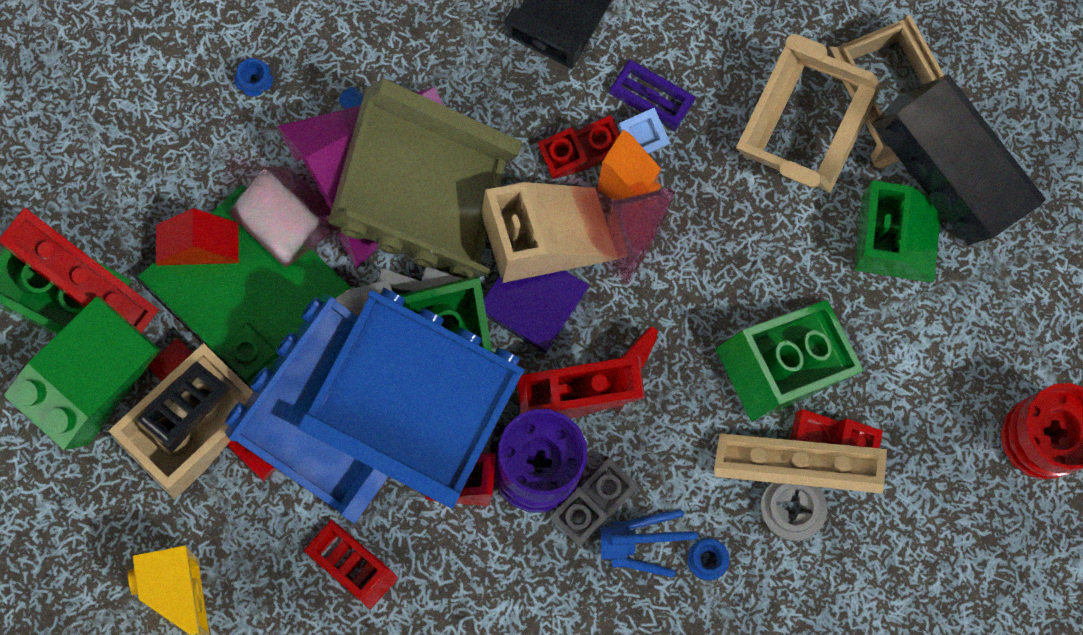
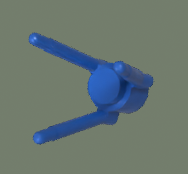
M681 509L627 521H611V526H601V560H612V568L626 567L656 575L674 577L676 572L673 569L627 558V555H635V543L696 540L699 535L696 531L635 534V530H630L681 518L684 515Z

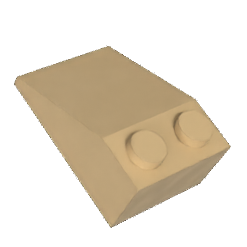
M203 343L119 420L109 432L116 442L175 500L206 471L231 441L225 433L228 425L224 422L233 407L238 402L245 404L253 391ZM198 361L226 384L230 390L176 450L171 453L143 430L136 419L153 401ZM196 378L192 383L206 396L213 391L199 378ZM186 390L181 395L193 407L200 403ZM173 403L169 408L181 419L188 415L176 403ZM164 415L158 420L169 431L176 426Z

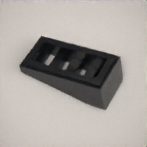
M197 361L153 401L136 421L143 430L173 453L227 394L230 388ZM196 378H199L213 390L208 396L192 384ZM185 390L200 401L196 407H193L181 397ZM173 403H176L188 415L181 419L169 408ZM162 415L176 425L171 431L158 422Z

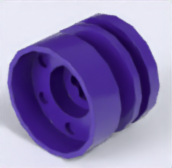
M533 409L516 416L504 429L496 453L494 481L500 494L513 507L529 513L548 512L560 507L575 491L588 460L587 442L580 428L566 415L551 409ZM534 460L542 461L541 466L543 470L541 474L534 472V466L532 465Z

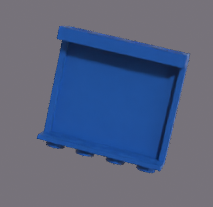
M383 288L380 294L370 290L369 298L308 414L305 413L297 429L453 509L525 369L517 366L520 361L519 357L502 348L497 347L495 353H492L480 347L482 338L461 327H459L456 334L442 327L444 319L422 307L417 314L403 307L406 299L386 288Z
M325 293L321 299L314 297L304 309L301 318L305 321L296 334L289 332L280 342L275 352L279 357L270 370L264 367L254 378L250 385L254 392L246 403L238 402L230 411L224 422L228 425L225 433L230 440L240 443L334 507L343 517L355 524L389 476L297 429L305 413L308 414L358 319L357 315Z

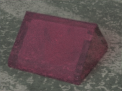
M263 167L230 210V215L285 268L338 228L328 223L331 209L327 202L290 167Z
M670 188L612 202L607 225L618 255L616 263L621 279L628 284L667 218L675 191Z

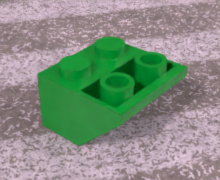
M872 180L861 198L854 271L933 283L935 281L941 211L932 204L930 198L912 186Z

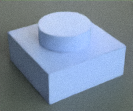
M655 108L622 121L617 125L620 133L622 130L629 132L648 154L670 144Z

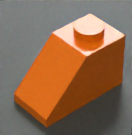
M622 130L602 161L597 191L638 213L644 203L651 206L662 187L661 184L657 183L661 168L629 132Z

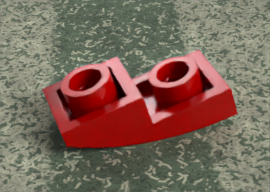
M609 115L577 131L572 126L538 142V146L552 178L557 179L602 164V161L620 133L612 115Z

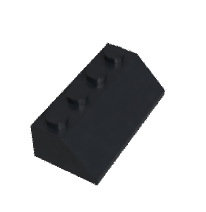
M949 74L899 95L872 123L873 127L881 135L883 142L892 149L906 167L907 172L918 182L929 196L932 204L941 211L954 228L955 233L963 239L967 246L994 238L1042 205L1046 200Z

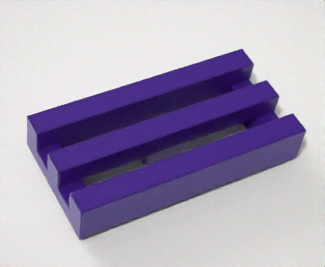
M631 59L628 60L609 90L610 95L642 113L655 108L661 123L675 132L696 99V96ZM629 74L635 75L683 104L681 107L674 104L651 88H646L628 77ZM622 85L636 92L637 94L643 96L644 98L650 100L651 102L657 104L658 106L664 108L665 110L671 112L675 116L667 113L666 111L660 109L659 107L653 105L652 103L625 89L624 87H622Z

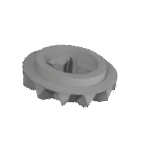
M772 482L766 488L760 501L761 519L765 521L772 534L784 538L785 541H804L812 537L822 528L826 520L827 502L819 487ZM796 492L798 507L803 508L807 512L798 514L789 524L788 511L777 505L788 504Z

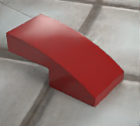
M801 409L795 413L790 440L880 448L883 430L847 418L838 421Z

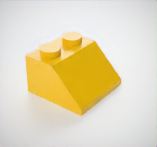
M185 545L134 555V568L128 569V582L131 594L138 595L141 602L188 635H210L199 561Z

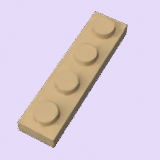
M720 433L714 472L715 477L883 493L887 449Z

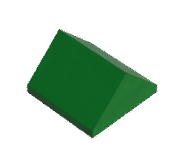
M479 276L400 294V296L406 299L403 307L417 314L421 307L437 314L444 319L442 327L455 334L459 327L482 338L479 346L492 352Z

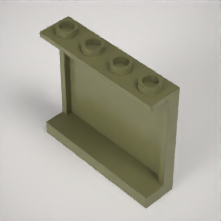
M383 78L365 89L328 223L340 227L341 233L355 239L367 238L378 243L377 247L382 251L393 254L403 253L413 257V262L422 267H437L461 279L487 275L490 268L480 264L487 238L486 228L481 215L485 190L500 187L505 163L519 156L522 141Z

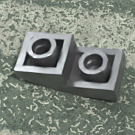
M608 458L581 487H578L550 518L581 547L640 486L611 458Z

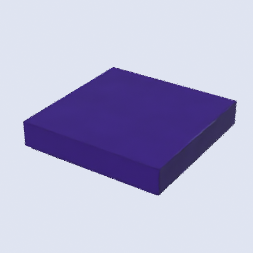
M565 270L502 283L499 276L484 298L486 317L546 354L584 297L589 285Z

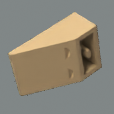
M522 182L485 190L481 215L502 283L618 259V254L595 188Z

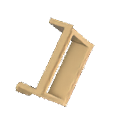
M908 15L906 19L838 47L829 46L827 50V56L856 66L853 59L899 42L922 85L944 76L911 15ZM843 81L853 99L858 86ZM875 100L865 124L877 144L870 156L873 165L877 168H884L900 161V159L883 142L881 135L872 125L882 114Z
M792 34L786 40V45L736 148L746 158L779 170L784 177L811 188L819 187L831 193L882 86L874 73L827 56V48L823 44L797 34ZM804 66L858 86L818 172L764 151Z

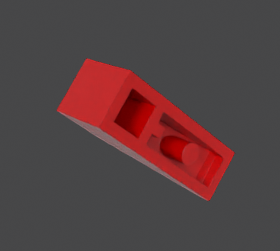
M640 356L523 374L518 381L520 413L523 414L533 409H551L566 415L570 419H575L644 399Z

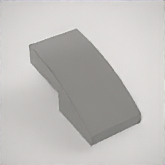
M426 267L422 280L418 281L382 268L377 282L389 279L392 292L400 295L462 279Z

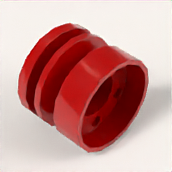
M1073 383L1053 384L1014 404L1004 417L1001 429L1003 450L1011 464L1024 475L1039 480L1057 479L1083 469L1082 386Z

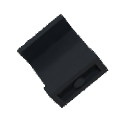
M524 0L519 10L512 7L506 17L505 36L573 70L612 0Z

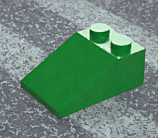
M0 246V309L57 335L84 307L3 246ZM96 261L129 286L132 281L131 279Z
M96 296L26 364L4 396L63 450L87 446L160 349L102 297Z
M828 300L743 329L715 349L751 422L787 408L864 371Z

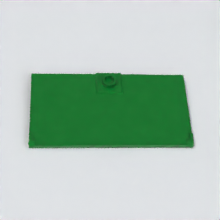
M241 185L228 196V199L210 213L238 222L239 263L157 266L155 261L138 275V278L226 366L250 387L261 369L266 367L270 370L278 359L279 355L275 352L283 338L289 332L296 334L305 320L301 318V315L314 297L321 299L326 293L335 299L353 288L254 196L245 185Z

